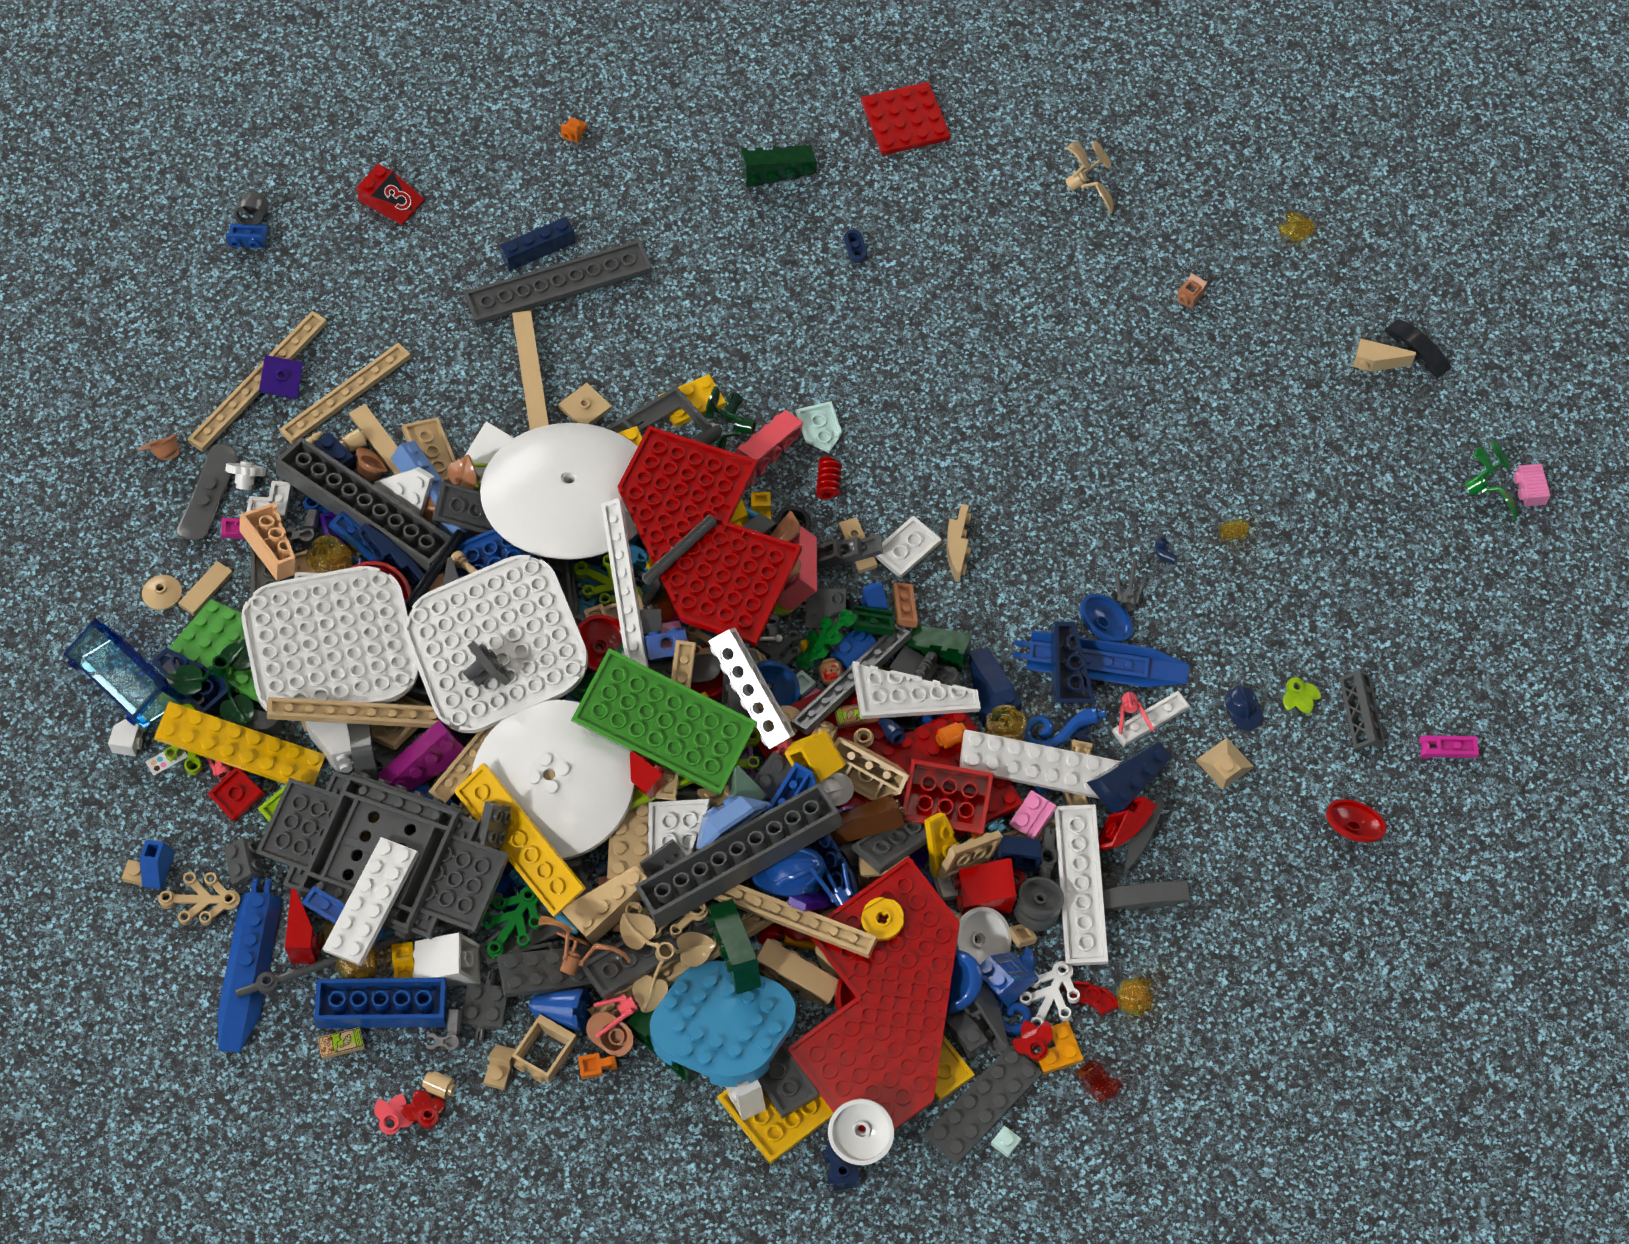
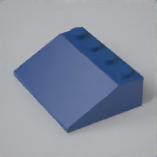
M495 529L461 542L456 550L465 554L468 563L477 570L516 555H529L532 558L539 559L537 555L526 552L505 540ZM456 568L459 578L469 575L463 568Z

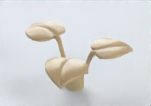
M1096 140L1093 141L1092 146L1099 159L1090 166L1088 156L1082 145L1078 141L1070 143L1067 150L1077 157L1082 166L1065 179L1067 186L1071 191L1079 187L1084 189L1096 186L1097 191L1108 208L1109 215L1112 214L1114 202L1107 188L1103 184L1100 185L1099 182L1086 184L1088 180L1086 173L1102 162L1106 168L1111 167L1109 156Z
M625 912L622 914L620 921V933L624 943L634 950L641 949L645 943L656 948L655 956L659 960L653 978L645 975L635 981L632 987L633 997L640 1010L647 1013L655 1010L668 992L666 981L657 979L663 963L668 961L674 953H680V960L683 964L689 967H698L708 959L716 946V942L704 934L686 932L677 939L678 950L669 942L653 943L649 941L656 932L653 920L643 914Z

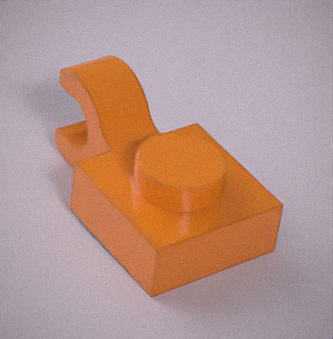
M599 1053L578 1056L582 1080L603 1076V1069H618L615 1056L600 1058Z

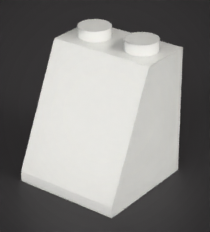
M486 421L465 456L470 455L472 462L489 463L498 450L514 438ZM475 467L477 481L480 483L486 467Z
M304 721L310 739L320 752L325 755V758L336 772L347 773L355 769L351 753L348 723Z
M459 932L434 937L431 940L415 941L413 978H446L448 987L467 986L468 983L480 984V944Z

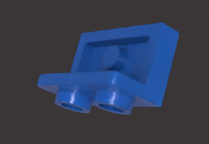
M230 224L229 233H226L228 246L235 248H265L268 227L267 225Z

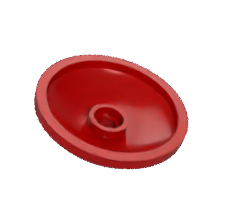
M608 615L587 617L577 626L588 653L587 669L593 672H597L608 649L610 648L615 651L622 643L620 623L617 619ZM596 646H600L601 651H598Z
M1341 799L1330 803L1326 810V817L1331 827L1349 840L1360 843H1372L1381 840L1386 833V823L1381 815L1363 803Z

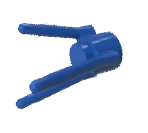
M842 863L846 889L843 886L837 887L827 866L825 867V873L833 888L832 892L815 869L810 866L809 870L825 890L831 902H835L836 907L851 898L850 895L853 892L850 887L846 863Z

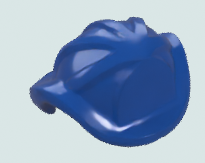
M806 846L752 876L755 886L761 892L775 898L788 899L789 896L814 894L818 891L820 884L809 870V867L812 866L822 878L826 863L817 851Z
M956 950L947 1014L957 1013L967 1008L974 1002L982 988L983 975L978 961L969 953L961 950Z

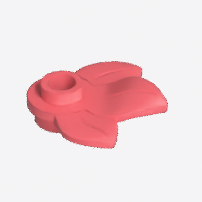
M403 1094L393 1097L388 1103L378 1099L375 1104L374 1112L380 1120L379 1127L384 1134L393 1135L400 1128L409 1127L414 1123V1121L406 1119L401 1112V1105L406 1104ZM389 1121L394 1123V1126L391 1128L386 1126V1123Z

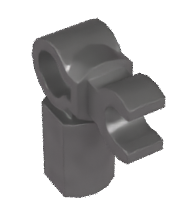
M308 509L304 530H298L297 532L292 528L286 529L287 535H292L290 538H287V540L291 539V545L298 542V544L312 547L316 544L315 532H317L320 511Z
M448 1009L446 1027L448 1035L439 1037L434 1033L427 1034V1037L435 1039L433 1045H426L427 1049L435 1050L439 1046L445 1050L456 1051L460 1049L462 1040L458 1034L461 1032L462 1010Z

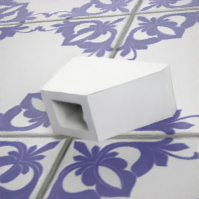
M138 711L113 726L108 742L112 753L136 756L138 749L140 750L142 747L143 732H146L148 728V720H146L143 711Z

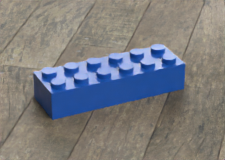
M446 978L317 979L314 1021L318 1029L446 1027L447 981Z

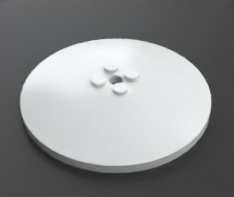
M547 700L500 721L490 731L480 746L474 760L472 773L482 763L487 764L562 859L568 860L584 855L601 845L618 829L624 820L635 791L630 773L631 751L572 722L571 719L580 704L579 702ZM549 770L555 771V777L552 780L544 778L545 773Z

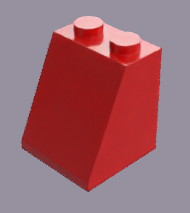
M1011 858L959 869L957 877H954V889L958 890L956 907L960 909L962 916L969 910L977 907H989L1000 914H1011L1016 899Z

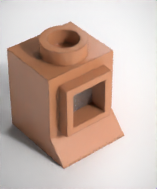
M1191 273L1188 280L1178 290L1177 300L1183 305L1193 308L1205 294L1207 282Z

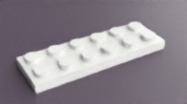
M380 838L323 947L326 953L362 966L419 856L418 851L385 838Z

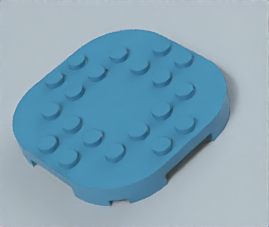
M723 961L704 962L698 967H690L684 971L654 1010L650 1020L651 1042L655 1053L665 1063L672 1066L676 1062L710 1077V1083L714 1085L737 1087V1083L745 1081L752 1083L769 1070V1063L787 1036H792L796 1024L794 1000L786 988L761 975L760 988L736 994L725 963Z

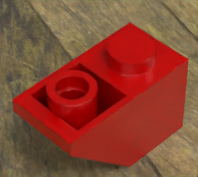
M632 750L630 752L631 782L649 799H652L667 782L663 776L665 772L656 764L654 766L648 763L650 760L647 757L638 755Z

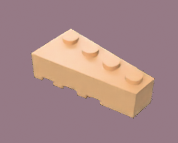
M274 502L240 514V533L276 581L295 575V556L290 542L287 540L286 531L282 526L276 503Z

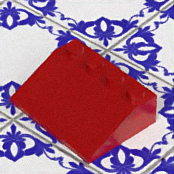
M912 759L903 805L906 818L903 820L925 824V819L941 812L946 814L952 829L983 835L994 773Z

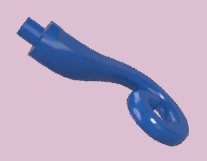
M1097 707L1085 709L1077 713L1056 736L1042 741L1035 740L1032 737L1031 731L1033 727L1038 724L1044 725V729L1038 733V736L1044 739L1052 734L1053 724L1046 716H1033L1023 724L1021 739L1025 742L1057 748L1080 728L1100 722L1099 719L1107 718L1106 710L1098 711Z
M1025 948L1024 955H1020L1019 959L1029 969L1034 971L1036 957L1032 956V949ZM996 996L1006 1035L1015 1036L1021 1034L1023 1021H1031L1030 1009L1021 1002L1011 1003L1006 1008V1016L1011 1018L1015 1012H1021L1023 1018L1018 1024H1009L1002 1015L1004 1003Z

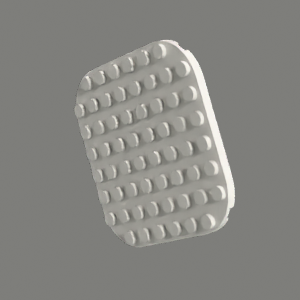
M516 555L503 559L424 594L413 604V609L409 617L406 618V638L434 712L448 728L457 732H481L496 726L504 718L543 701L556 700L563 697L578 686L587 670V649L555 572L545 561L532 558L529 555ZM474 640L479 645L483 643L488 650L491 649L498 657L496 660L499 664L502 663L509 671L507 676L511 679V682L505 686L491 676L478 687L473 681L468 680L463 671L476 661V656L467 645Z
M358 566L273 582L253 592V596L243 606L241 619L255 691L261 706L267 711L268 697L386 704L396 701L407 694L414 686L419 670L405 634V622L408 614L403 593L397 580L392 575L381 572L379 568Z

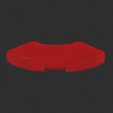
M1072 982L1074 988L1080 993V1000L1077 1003H1071L1072 1005H1089L1096 1009L1101 1016L1120 1008L1119 1001L1107 989L1090 984V982ZM1071 994L1070 997H1071V998H1076L1077 995H1076V994Z

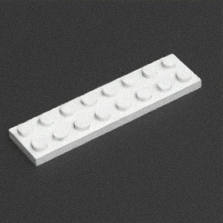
M965 730L959 767L994 773L993 778L1100 799L1086 782L1122 761Z
M1096 804L1057 806L1054 816L1059 883L1064 893V903L1061 910L1066 965L1108 964Z

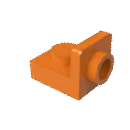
M570 117L567 124L561 125V136L568 141L578 143L587 128V123Z

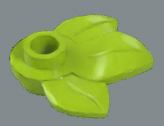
M1293 677L1286 683L1287 692L1283 696V704L1287 711L1296 706L1301 712L1309 715L1313 710V700L1320 699L1321 693L1313 684L1304 683L1302 679ZM1294 684L1299 686V690L1294 688Z

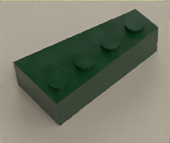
M811 145L789 146L787 149L777 146L773 147L772 150H763V147H756L755 150L748 151L747 148H741V172L746 187L775 183L781 180L817 173V161Z
M733 899L708 906L710 915L706 916L709 927L714 929L712 930L716 943H719V952L721 957H724L725 967L730 974L736 994L760 988L761 982L757 957Z
M639 1009L626 1022V1025L631 1029L633 1036L658 1057L650 1038V1020L654 1010L644 1013ZM676 1062L672 1066L665 1063L688 1085L700 1074Z

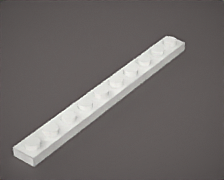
M618 498L602 503L601 507L624 655L649 668L623 502Z

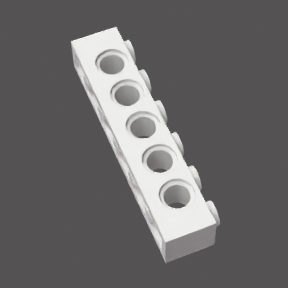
M736 628L728 629L710 640L711 652L720 660V667L729 676L732 689L738 692L742 707L748 710L751 716L750 719L757 722L755 728H758L761 733L760 738L763 744L771 749L795 735L793 729ZM728 648L733 650V658L727 655ZM738 666H741L743 668V676H740L737 673ZM748 684H751L753 686V694H750L747 691ZM758 702H761L764 705L763 712H760L758 710ZM768 720H771L774 723L773 730L768 728Z

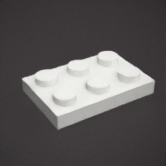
M912 516L882 542L883 554L874 557L901 579L941 544V538L915 516Z

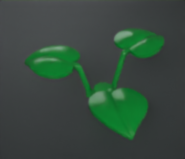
M1493 440L1491 444L1499 458L1498 463L1493 466L1484 447H1478L1473 457L1480 460L1487 469L1466 481L1465 485L1472 496L1480 491L1483 494L1489 491H1500L1513 512L1514 521H1516L1518 516L1517 505L1508 490L1501 486L1487 488L1489 482L1485 476L1489 473L1492 476L1496 475L1495 469L1502 463L1506 469L1510 468L1507 455L1500 445Z

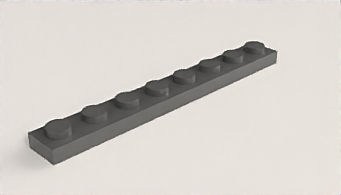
M895 624L893 636H882L855 662H860V665L868 667L871 665L877 666L879 669L912 638L911 632ZM852 665L791 721L793 728L808 735L856 690Z

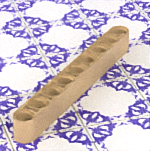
M531 310L514 312L512 315L529 427L532 430L549 424Z

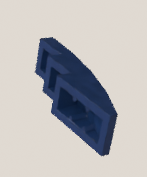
M363 524L358 534L378 562L385 563L387 561L389 565L396 568L402 574L405 573L413 586L416 587L424 573L415 562L382 533L367 524Z

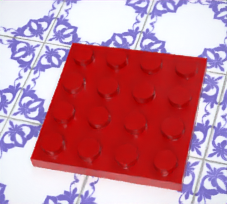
M929 81L861 97V104L882 156L950 140L951 135Z

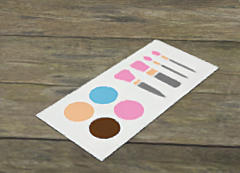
M180 749L177 759L170 761L166 758L164 751L145 763L154 776L187 758L188 755L183 749ZM170 752L168 755L172 756L175 752Z

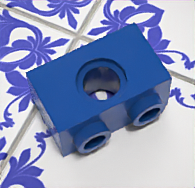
M672 628L667 633H660V631L648 633L649 636H645V644L649 663L673 660L676 640L687 641L685 629ZM664 640H669L672 643V647L664 649L661 643Z

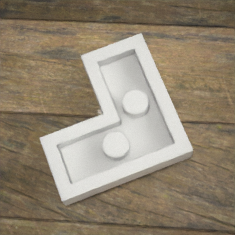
M272 481L269 497L249 496L246 512L275 502L281 519H286L292 485L288 482Z

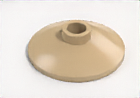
M159 575L151 578L146 582L142 590L144 603L154 610H167L178 603L182 595L179 581L169 575Z

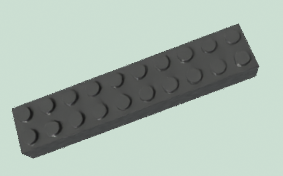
M302 437L276 460L277 476L335 515L343 511L360 526L367 524L382 533L400 547L424 574L451 538V536Z
M818 783L639 882L635 887L657 927L661 928L843 826L840 813L821 784Z

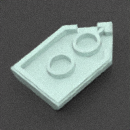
M832 401L796 409L797 418L803 421L802 433L805 442L830 453L842 434Z

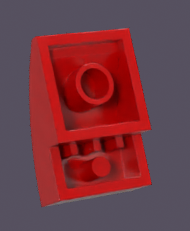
M1144 796L1138 797L1126 809L1109 814L1098 837L1099 851L1116 848L1131 839L1148 821L1156 804Z

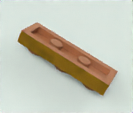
M894 582L892 591L897 626L916 628L918 619L913 584Z

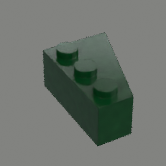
M917 625L916 628L912 629V638L906 643L907 647L923 656H926L928 652H935L938 665L954 667L958 672L962 673L970 653L972 634Z

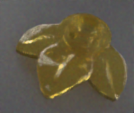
M1287 212L1285 215L1288 223L1278 227V231L1282 235L1290 236V242L1303 241L1306 236L1313 234L1315 229L1312 220L1303 218L1301 214Z

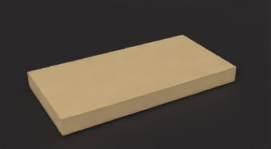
M439 417L402 425L401 429L406 442L415 441L442 480L452 484L448 477V467L456 459Z

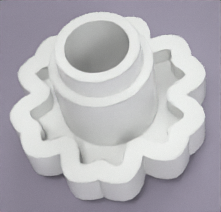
M241 461V463H226L225 471L235 474L234 483H236L237 489L252 490L255 476H265L266 468L252 465V462Z

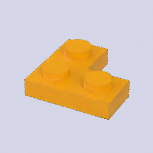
M1069 1021L1051 1026L1054 1047L1049 1048L1048 1055L1043 1060L1037 1061L1043 1075L1082 1063L1084 1060Z

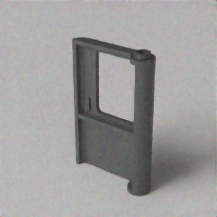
M677 386L606 428L618 433L637 426L641 433L648 426H652L675 411L683 409L702 430L700 434L691 438L692 440L711 445L719 437H722L720 425L714 422L709 423Z

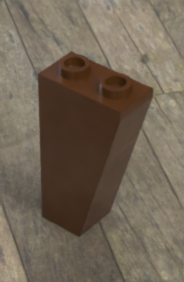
M889 794L841 813L843 826L831 832L830 835L836 845L894 830L905 826L903 819L906 818V814L899 800H894L892 795Z

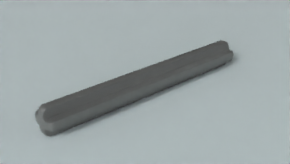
M712 515L705 517L642 575V581L650 585L717 523L715 517Z

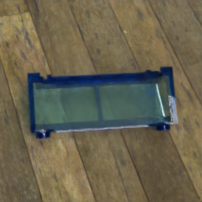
M96 617L63 653L69 659L67 663L75 670L78 667L82 669L125 711L124 713L127 715L125 719L133 726L138 724L145 728L163 716L169 701L181 705L186 699L183 694L178 693L172 688L166 678L121 635Z

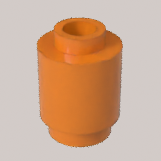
M955 722L938 729L936 735L937 743L944 748H948L962 742L966 727L963 723Z

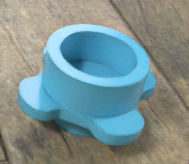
M1004 819L1000 822L995 820L988 827L989 833L998 830L1001 833L1006 828L1002 823Z

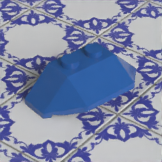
M795 762L770 802L771 806L765 812L816 785L814 773Z

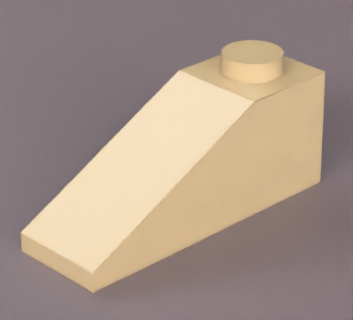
M1360 338L1353 367L1360 370L1378 371L1412 366L1416 352Z

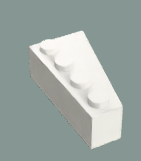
M758 1080L752 1083L748 1081L737 1083V1087H726L729 1098L734 1103L742 1121L766 1110L762 1087Z

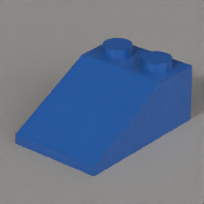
M852 630L836 644L834 649H831L830 658H836L837 661L842 662L846 671L853 661H857L877 641L868 632ZM889 658L879 669L891 671L889 667L893 662Z

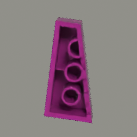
M438 720L378 775L381 779L388 781L390 786L401 785L407 788L409 792L446 770L466 745L442 721Z

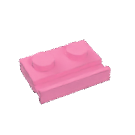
M1031 790L1009 825L1025 836L1037 839L1057 806Z

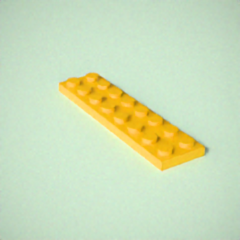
M170 701L154 736V740L283 784H287L289 778L314 786L325 759V755L320 752Z
M482 763L454 790L462 803L479 822L481 821L485 801L511 807V819L505 831L506 839L499 849L510 855L509 862L553 917H557L586 889L487 764Z

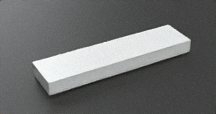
M1177 691L1144 711L1152 726L1156 729L1188 710L1190 705L1180 692ZM1141 713L1124 722L1122 734L1118 732L1119 726L1112 730V733L1123 747L1151 732Z

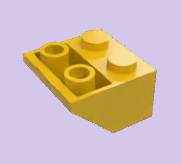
M827 730L792 742L784 753L791 766L796 762L814 773L816 784L822 782L846 765Z

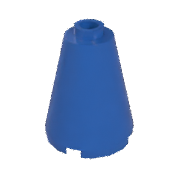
M578 988L535 994L530 999L529 1010L532 1011L534 1016L538 1017L541 1014L556 1024L581 1031L586 1028L590 1012L586 1011L587 1004H591L590 993L588 989Z

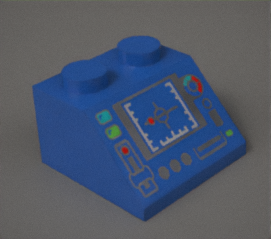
M1013 952L991 955L980 964L983 983L987 984L989 989L1007 1007L1039 979Z

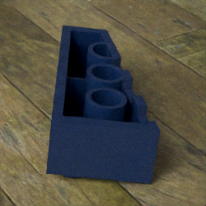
M1054 622L1050 624L1052 704L1096 703L1075 622Z
M1159 741L1145 746L1086 783L1110 812L1115 813L1126 809L1172 756Z

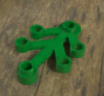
M844 609L839 614L840 620L831 629L833 620L828 616L824 617L820 622V626L823 627L820 636L814 630L806 636V640L809 643L805 652H802L797 657L796 666L799 669L807 670L814 664L816 659L824 658L829 652V649L826 647L838 644L842 640L843 635L838 630L843 625L845 627L853 625L857 615L851 610Z
M529 886L524 887L519 895L509 898L500 896L494 899L493 904L498 911H503L508 906L519 904L516 910L496 916L491 914L484 916L482 923L486 928H493L497 924L507 922L496 941L490 942L487 946V953L492 959L497 960L498 955L505 954L503 945L515 926H517L519 935L517 937L519 946L524 948L530 945L531 939L527 935L523 918L527 908L530 914L528 923L531 929L538 930L541 928L542 925H532L534 920L539 921L540 918L536 908V904L540 899ZM528 893L533 894L531 898H526V895ZM499 901L504 902L502 906H497V903ZM487 919H492L490 924H486ZM522 938H527L525 943L520 942ZM498 946V950L491 951L492 947Z

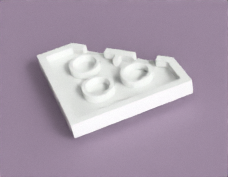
M416 467L409 471L380 479L374 482V486L423 517L434 476L424 469Z

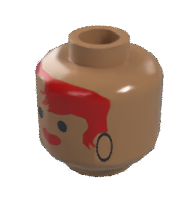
M836 658L822 661V664L818 667L821 684L828 687L844 673L843 663L837 661Z

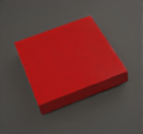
M236 767L207 793L234 823L265 795L242 769Z

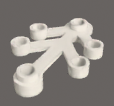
M1060 961L1054 964L1052 971L1041 975L1036 974L1039 978L1038 982L1033 983L1030 987L1037 988L1041 983L1053 980L1051 986L1032 993L1025 991L1019 996L1020 1002L1026 1006L1036 1000L1045 998L1036 1017L1031 1018L1030 1022L1033 1024L1039 1022L1041 1025L1045 1022L1044 1020L1053 1001H1055L1058 1008L1060 1020L1069 1021L1071 1019V1010L1066 1007L1059 991L1062 982L1067 990L1068 1001L1070 1003H1077L1080 1000V993L1074 988L1070 979L1073 975L1071 964L1066 965V961ZM1059 969H1066V971L1061 973ZM1071 994H1076L1077 997H1076V998H1071L1070 995H1071ZM1024 996H1028L1030 998L1027 1001L1022 1000ZM1062 1012H1068L1069 1015H1068V1016H1062L1061 1013H1062Z

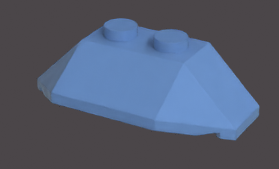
M728 796L722 801L723 805L718 808L714 806L705 812L706 816L701 820L696 849L699 850L737 829L769 808L771 804L766 801L743 796Z

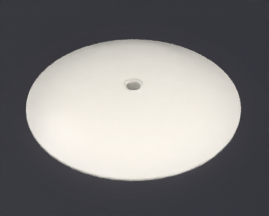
M557 423L527 431L500 448L484 471L480 494L486 518L505 540L534 555L554 559H582L607 553L608 546L601 504L618 498L622 500L617 486L638 446L612 430L591 424ZM623 502L628 540H631L638 534V531Z

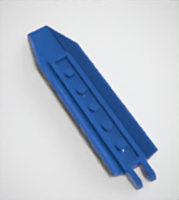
M1032 630L1031 642L1014 641V645L1018 647H1030L1029 654L1014 652L1012 655L1014 658L1028 659L1027 670L1051 673V633ZM1079 637L1083 658H1085L1086 669L1090 679L1140 687L1187 684L1189 664L1156 649Z
M254 877L251 892L241 895L218 1008V1051L240 1053L261 1015L264 994L257 991L237 998L235 990L256 983L257 977L261 973L269 972L283 901L282 898L271 894L272 879L266 878L264 893H258L260 880Z

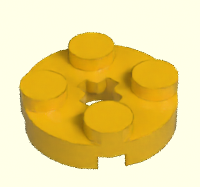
M878 897L865 905L861 917L863 929L866 933L877 936L878 941L890 940L896 937L901 929H903L904 914L901 906L896 901ZM880 914L889 917L885 924L877 922Z

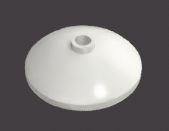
M977 907L969 910L962 916L959 921L957 950L972 955L979 965L991 955L1010 952L1012 938L1009 925L998 911L989 907Z
M854 1099L845 1102L833 1113L828 1126V1138L832 1149L841 1159L855 1165H868L883 1158L891 1148L894 1139V1125L889 1113L880 1104L868 1099ZM864 1125L866 1130L861 1132L858 1130V1126Z

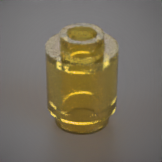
M1243 519L1224 521L1223 524H1219V534L1222 540L1226 539L1229 541L1246 538L1247 533H1249V525Z

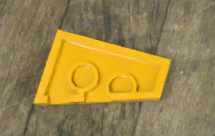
M941 812L924 820L931 874L937 878L942 866L941 863L948 854V849L954 844H960L954 837V831L946 814Z

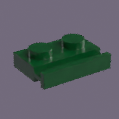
M854 606L853 612L857 615V619L853 624V630L893 636L894 611Z

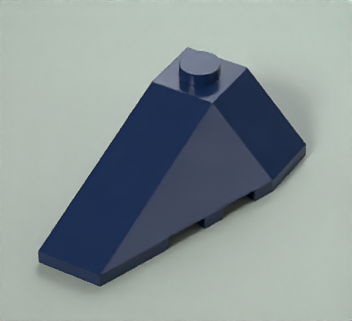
M988 647L969 653L973 689L978 691L981 707L980 711L976 712L983 728L1006 720V718L997 719L1003 715L1005 710L1010 712L1012 710L1015 711L1014 715H1020L1022 702ZM999 708H1006V709H1003L1002 711H1000V712L993 718L994 721H992V722H989V721H988L989 718L993 716V715H992L993 713H996V712H998L999 710H1001V709H999Z
M165 648L152 660V663L164 675L183 665H195L200 668L202 678L209 670L203 664L196 663L169 648ZM211 672L206 681L201 682L202 689L199 693L184 696L198 711L215 717L220 713L221 703L229 700L224 678H219ZM229 682L230 689H231V694H232V691H233V689H234V686Z
M830 833L811 843L812 849L817 851L824 859L837 887L843 886L846 889L842 863H846L850 887L853 892L850 897L852 898L859 893L860 890L855 874ZM824 871L822 880L832 892L833 888Z

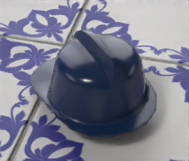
M1241 685L1229 690L1224 700L1234 725L1243 730L1257 728L1263 716L1253 690Z

